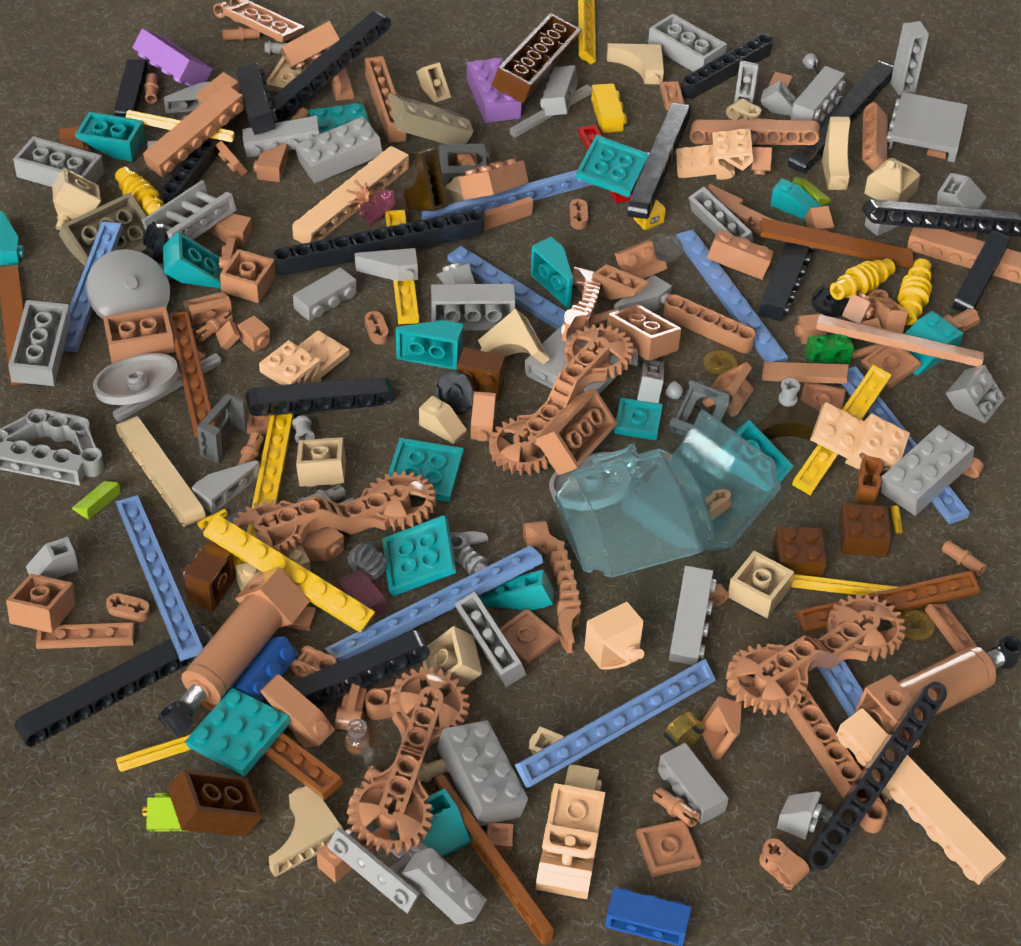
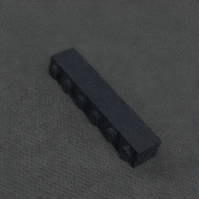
M257 62L237 68L236 72L244 104L254 135L276 129L274 121H277L263 68L259 69Z
M789 242L785 243L761 299L759 316L782 322L784 315H789L791 304L789 303H793L797 292L795 289L799 290L802 280L800 277L804 278L807 268L805 265H809L812 256L810 252L814 253L815 248Z

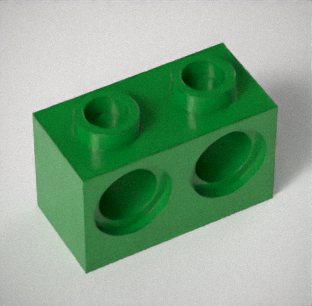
M846 335L811 336L807 339L805 356L808 363L850 365L854 347L850 337Z

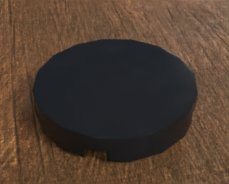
M153 221L151 222L152 224L147 226L144 233L143 245H146V250H143V254L157 262L163 252L165 232L163 224Z
M822 286L814 291L811 300L812 306L817 312L828 317L842 316L850 298H843L837 301L831 295L830 286L829 288Z
M451 371L440 377L441 379L435 387L436 398L450 405L455 414L469 410L473 406L474 391L476 392L473 380L461 371Z

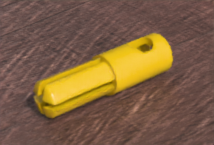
M892 506L890 510L896 534L898 532L901 534L903 530L900 509L898 506Z
M222 509L198 521V527L201 530L206 528L216 514L223 518L228 516V513H225L227 511Z

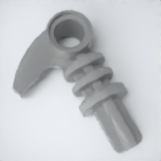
M476 531L450 533L454 561L463 565V568L467 570L469 575L488 567L487 559L484 556H479V553L470 547L473 544L488 541L486 533Z

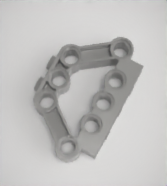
M33 409L26 416L0 428V470L80 485L85 476L95 477L104 471L102 452L99 448H96L92 439L90 423L84 417L44 409ZM44 436L51 437L56 442L72 441L79 455L72 454L67 449L51 450L47 445L31 446L29 442Z

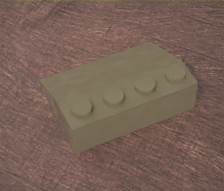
M389 92L388 94L396 130L447 145L467 144L473 134L470 120L456 112Z
M130 192L62 224L59 236L68 250L85 266L102 222L122 224L123 230L115 250L126 249L138 252L146 250V245H143L145 228L142 222L146 215Z

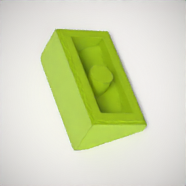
M793 178V183L804 189L821 206L831 202L829 197L807 179Z
M104 481L74 505L72 510L90 520L121 494L119 484L117 482Z

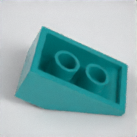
M88 112L75 133V138L114 159L132 162L145 140L143 120Z
M179 231L163 245L164 273L168 277L180 283L221 289L220 273L223 269L219 268L220 256Z
M549 237L532 246L530 275L568 309L571 307L573 276L564 247L552 237Z
M934 311L918 319L905 333L906 335L960 347L963 336L962 331ZM908 351L921 362V367L913 372L917 377L944 360Z
M440 320L397 327L396 359L457 370V364L463 351L464 324Z
M747 420L735 429L713 454L728 471L769 493L774 491L794 467L750 420Z

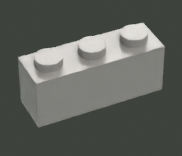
M340 267L293 294L294 309L308 321L316 317L318 318L326 311L336 308L340 303L351 299L357 294L356 279Z
M686 743L660 755L658 772L661 778L668 780L676 797H681L687 806L700 814V819L698 820L700 824L726 811L729 798Z
M433 848L414 853L402 872L414 886L457 925L475 921L487 901L480 892Z

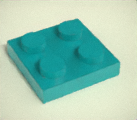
M620 398L616 418L618 424L614 428V434L657 441L663 404Z

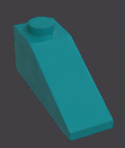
M781 178L773 188L770 206L804 220V216L810 208L822 207L799 185Z
M0 211V265H19L20 258L24 257V247L20 245L19 238L3 211Z
M542 569L515 577L490 591L478 595L485 607L518 610L528 608L532 611L553 605L554 588Z

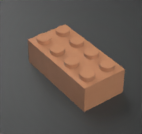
M594 388L576 395L535 440L557 474L561 475L577 469L618 423Z

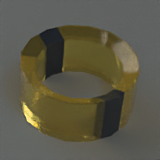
M687 712L677 717L667 727L663 739L672 749L684 743L690 747L702 736L705 726L692 712Z

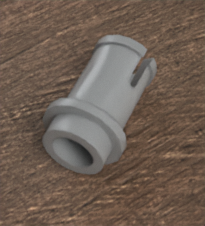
M269 40L265 42V53H268V55L270 53L281 54V47L287 43H273Z

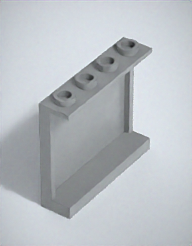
M902 92L901 99L897 98L887 135V142H890L888 149H891L894 141L949 152L947 161L955 162L967 105Z
M564 324L542 344L550 358L549 361L543 365L532 355L525 360L526 376L551 389L559 372L566 366L564 361L566 341L561 339V329ZM584 340L578 346L582 349L589 341ZM633 347L634 357L632 358V364L637 366L638 349ZM614 353L610 354V364L614 365L621 360ZM607 376V381L589 383L581 393L595 388L600 394L614 379Z

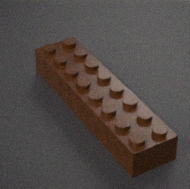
M550 13L498 67L491 86L496 88L497 91L511 96L515 101L524 103L548 77L554 67H557L574 48L581 29Z

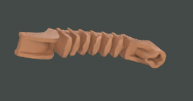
M574 267L572 285H575L581 292L582 301L577 306L573 305L571 310L565 312L564 325L561 329V339L563 341H567L569 336L575 333L577 329L583 332L584 326L588 328L593 318L601 282L592 277L594 271Z
M546 521L523 523V536L526 546H537L545 553L546 558L549 557L551 567H553L554 576H557L556 579L560 593L557 603L559 623L557 632L560 635L561 644L566 652L573 653L572 643H574L572 630L579 624L581 600H579V590L576 589L577 581L574 580V570H571V560H568V552L564 549V541H560L549 534Z

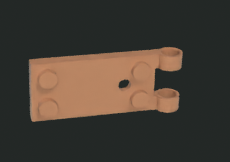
M230 0V6L226 2H220L214 5L213 8L214 14L218 18L227 16L235 22L242 23L274 38L277 42L283 43L304 33V26L249 0H238L239 4H237L236 0Z

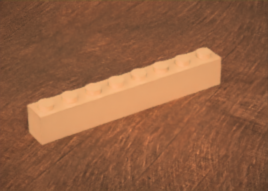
M392 146L381 152L379 156L357 171L354 176L346 180L344 184L321 200L300 219L296 220L292 224L293 239L302 244L324 239L360 209L358 208L360 203L348 204L349 201L358 199L356 195L346 192L347 189L356 192L360 191L354 180H358V183L363 187L366 182L372 192L379 194L409 169V155Z
M861 708L840 725L836 735L840 743L855 754L857 761L862 766H866L888 734ZM887 749L885 756L889 761L893 762L895 754L891 749ZM907 755L885 787L890 791L892 798L907 809L909 816L923 826L929 838L940 844L947 857L952 861H956L963 869L965 876L971 881H975L978 885L981 884L1001 867L1006 857ZM873 769V777L879 782L881 775L878 770Z

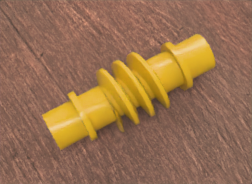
M122 167L116 172L115 179L119 183V188L123 195L131 192L146 217L164 205L158 191L155 190L149 181L132 172L127 167Z
M888 258L872 262H862L848 269L845 275L840 276L836 282L831 284V295L837 300L850 298L852 294L858 296L859 293L866 295L877 289L879 283L885 282L889 276L895 273V264Z
M926 259L915 260L913 267L908 271V275H905L899 290L898 302L901 307L908 311L905 323L908 326L914 325L917 318L922 314L923 307L929 302L932 291V284L930 282L932 278L931 263Z

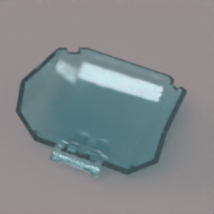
M702 410L687 437L668 460L656 452H652L648 456V461L638 471V483L634 490L637 489L639 492L635 494L629 490L620 509L654 535L675 547L702 552H723L734 546L777 495L781 486L780 481H777L776 464L774 460L709 413ZM654 466L660 467L647 483L642 481ZM719 489H725L731 493L732 505L726 511L709 522L698 520L695 508L699 502Z
M631 444L627 445V448L599 456L597 454L591 455L592 467L573 472L555 496L560 524L582 570L591 573L595 569L603 571L604 576L615 577L701 553L705 548V541L708 538L712 539L716 534L706 500L683 460L660 448L638 454L635 445Z

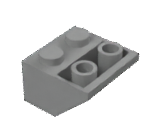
M950 173L937 193V205L981 209L986 201V196L970 177Z
M985 365L964 370L946 392L955 409L983 423L989 420L1005 400Z

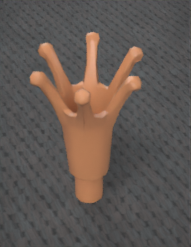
M354 180V183L360 188L359 192L346 190L347 193L354 194L358 198L357 200L349 201L348 204L360 203L358 208H361L364 204L384 205L386 203V199L372 192L366 182L363 187L358 183V180Z

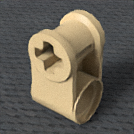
M742 98L726 109V113L733 120H748L759 118L761 108Z

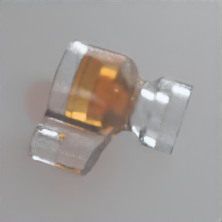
M353 719L347 725L346 750L350 755L362 756L366 764H371L374 761L373 749L370 748V735L367 732V724L362 719Z

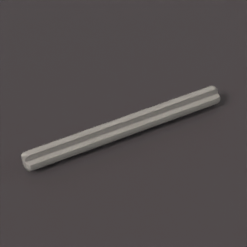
M586 84L577 89L570 106L591 95L592 87ZM542 109L511 127L510 135L518 137L554 115L545 116V110Z
M214 353L200 361L203 374L221 364V358L218 354ZM179 374L175 384L162 394L143 402L122 405L113 411L114 419L120 422L182 387L181 374Z

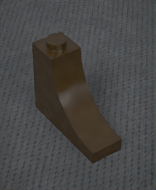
M437 148L418 152L416 181L411 188L404 190L407 209L435 211L448 207Z
M799 399L791 407L780 403L756 427L768 440L791 436L811 441L810 438L820 411Z

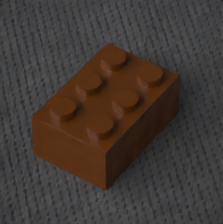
M183 769L168 788L181 830L247 837L262 818L248 777Z

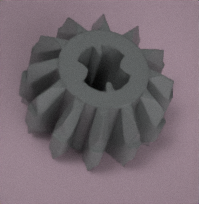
M360 543L350 551L347 557V564L358 576L363 577L364 580L368 579L374 582L385 572L387 560L382 556V553L378 552L376 548L371 547L370 544Z

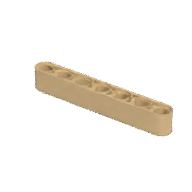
M135 416L116 424L119 437L123 438L122 441L130 452H133L131 454L138 464L143 466L141 468L148 478L153 480L151 482L158 492L163 494L161 496L169 508H173L172 512L179 522L183 523L182 526L185 528L204 519L205 512L202 505L139 417Z

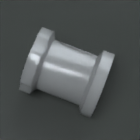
M793 378L784 379L781 382L782 392L779 394L778 400L782 405L791 407L797 403L798 397L796 394L800 390V384L798 380Z
M298 416L292 421V426L296 430L295 440L297 443H299V440H313L315 438L314 432L311 430L312 422L308 416Z

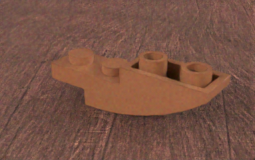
M710 184L708 186V191L748 229L760 234L761 219H771L743 206V199Z

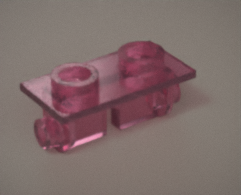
M388 189L380 190L372 198L375 204L368 201L359 209L358 214L362 218H367V225H371L387 210L393 208L396 204L394 190L391 192Z

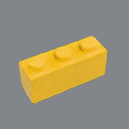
M614 84L592 85L591 100L601 133L623 131V126L627 123L626 113H623V104L619 102V91H616Z

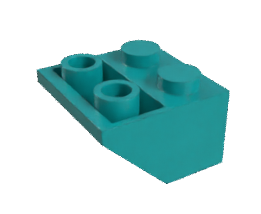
M445 788L430 795L427 804L432 805L430 813L433 814L429 832H427L425 840L420 842L428 848H433L441 857H444L470 844L471 840L459 809Z

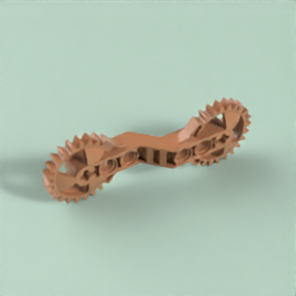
M592 324V329L584 326L583 332L577 329L576 335L571 334L570 340L566 341L564 352L566 366L559 372L547 401L534 414L517 416V421L509 418V424L502 422V428L496 426V432L491 433L489 452L492 455V461H496V466L503 465V471L510 468L511 474L519 471L520 476L523 475L524 471H527L529 475H531L532 470L540 473V467L547 470V463H551L546 455L541 458L534 457L541 450L535 439L589 383L607 381V376L614 379L615 373L622 375V369L628 370V365L632 364V358L634 357L631 338L626 337L625 332L619 334V328L611 330V325L604 328L603 324L599 328ZM584 340L589 341L582 349L578 346ZM611 353H614L621 359L614 365L609 363ZM508 433L515 434L512 445L503 438Z
M395 471L391 477L385 474V479L383 480L376 478L377 484L371 482L370 488H365L360 498L343 504H338L318 496L297 503L282 500L278 505L275 503V500H272L270 504H267L264 500L261 506L254 503V508L252 509L245 507L246 513L238 512L239 518H233L234 525L241 529L247 524H254L256 535L253 537L279 553L289 555V549L296 550V543L302 544L308 533L324 527H330L352 535L372 527L387 530L392 526L393 531H395L398 526L405 530L406 525L414 527V522L422 524V518L428 519V513L434 512L433 507L436 506V495L433 485L429 484L428 479L423 480L421 474L415 477L414 472H411L407 476L405 471H403L401 475H397ZM410 495L426 498L422 506L412 507Z
M856 594L855 599L848 595L846 601L840 599L839 604H834L826 624L827 634L819 639L804 635L788 646L767 644L766 648L762 649L761 645L757 644L756 650L748 646L747 652L740 650L738 656L734 655L732 662H729L726 679H728L727 687L731 688L730 695H737L736 702L745 701V709L750 705L753 706L754 713L758 709H762L763 715H766L767 710H771L773 715H776L777 709L786 713L787 707L794 709L795 703L800 704L808 684L807 672L816 666L832 669L846 659L867 661L868 656H872L873 660L876 661L878 655L883 659H886L887 653L893 655L894 651L899 650L900 645L903 643L906 627L903 626L905 620L899 619L900 612H893L894 605L886 606L887 600L881 603L878 602V596H875L872 600L868 594L865 595V598H861L859 594ZM880 620H889L891 622L892 629L882 632L878 631ZM755 674L753 687L740 685L738 678Z
M421 666L418 673L412 668L409 675L403 673L401 679H396L389 699L391 704L389 711L394 713L392 720L398 727L402 740L393 765L386 771L370 776L368 783L362 781L360 789L355 788L353 796L350 797L347 814L349 815L348 824H353L351 833L359 832L358 842L364 839L367 840L365 848H369L372 844L375 845V853H378L381 848L385 849L386 855H389L391 849H394L395 853L399 855L401 848L408 853L412 845L417 848L420 841L425 840L427 832L430 830L433 814L430 813L432 805L427 804L429 796L420 783V766L427 749L439 741L444 728L463 725L470 706L467 703L469 696L463 694L465 687H457L459 679L451 681V673L443 676L442 669L434 673L433 667L430 666L429 671L425 672ZM420 681H428L429 687L421 690ZM446 687L451 692L443 698L440 689ZM426 704L431 705L430 709L425 707ZM413 710L411 718H409L407 715ZM437 718H438V725H439V726H438V727H434V726H435V723H436V720H437ZM380 789H385L381 798ZM409 798H411L413 801L407 806ZM389 807L394 809L392 815L388 814ZM375 820L379 829L371 833L366 828ZM398 829L400 840H392L390 832Z

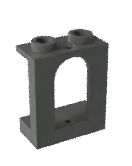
M485 144L439 145V161L444 185L449 184V178L466 175L465 171L487 165L489 163V151H485ZM476 153L481 156L482 162L478 165L449 166L448 154Z
M690 380L689 390L676 418L672 417L669 424L670 431L711 447L731 403L730 395L721 388L713 389L702 381L694 382ZM705 397L711 398L716 403L714 414L706 430L687 423L696 402Z
M225 394L197 426L201 457L219 464L224 459L223 439L233 428L247 432L245 401ZM226 409L225 419L220 427L217 428L210 425Z

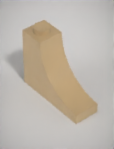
M608 43L607 62L621 63L633 68L641 75L644 84H660V82H663L664 68L661 45Z
M830 117L822 157L828 190H847L850 177L848 169L849 117Z
M516 309L478 340L482 347L480 351L505 355V357L515 353H530L543 365L550 360L529 320Z
M307 786L299 787L289 794L290 809L294 814L295 824L286 843L269 856V866L274 877L316 856V851L332 838L335 830L338 827L342 829L323 799Z

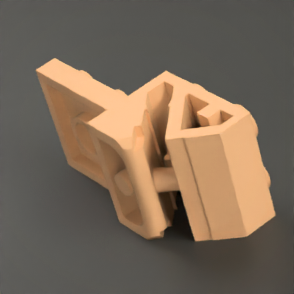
M750 128L712 133L713 145L678 148L676 151L678 178L716 174V179L723 180L731 179L735 175V166L743 171L753 162Z
M318 330L298 346L288 340L259 363L260 372L280 385L321 382V378L346 359L350 352L347 347Z
M825 402L821 407L810 440L845 457V463L856 469H860L864 456L881 458L883 462L882 473H886L902 459L910 433L873 414H870L863 421Z
M554 783L535 890L587 899L605 792Z

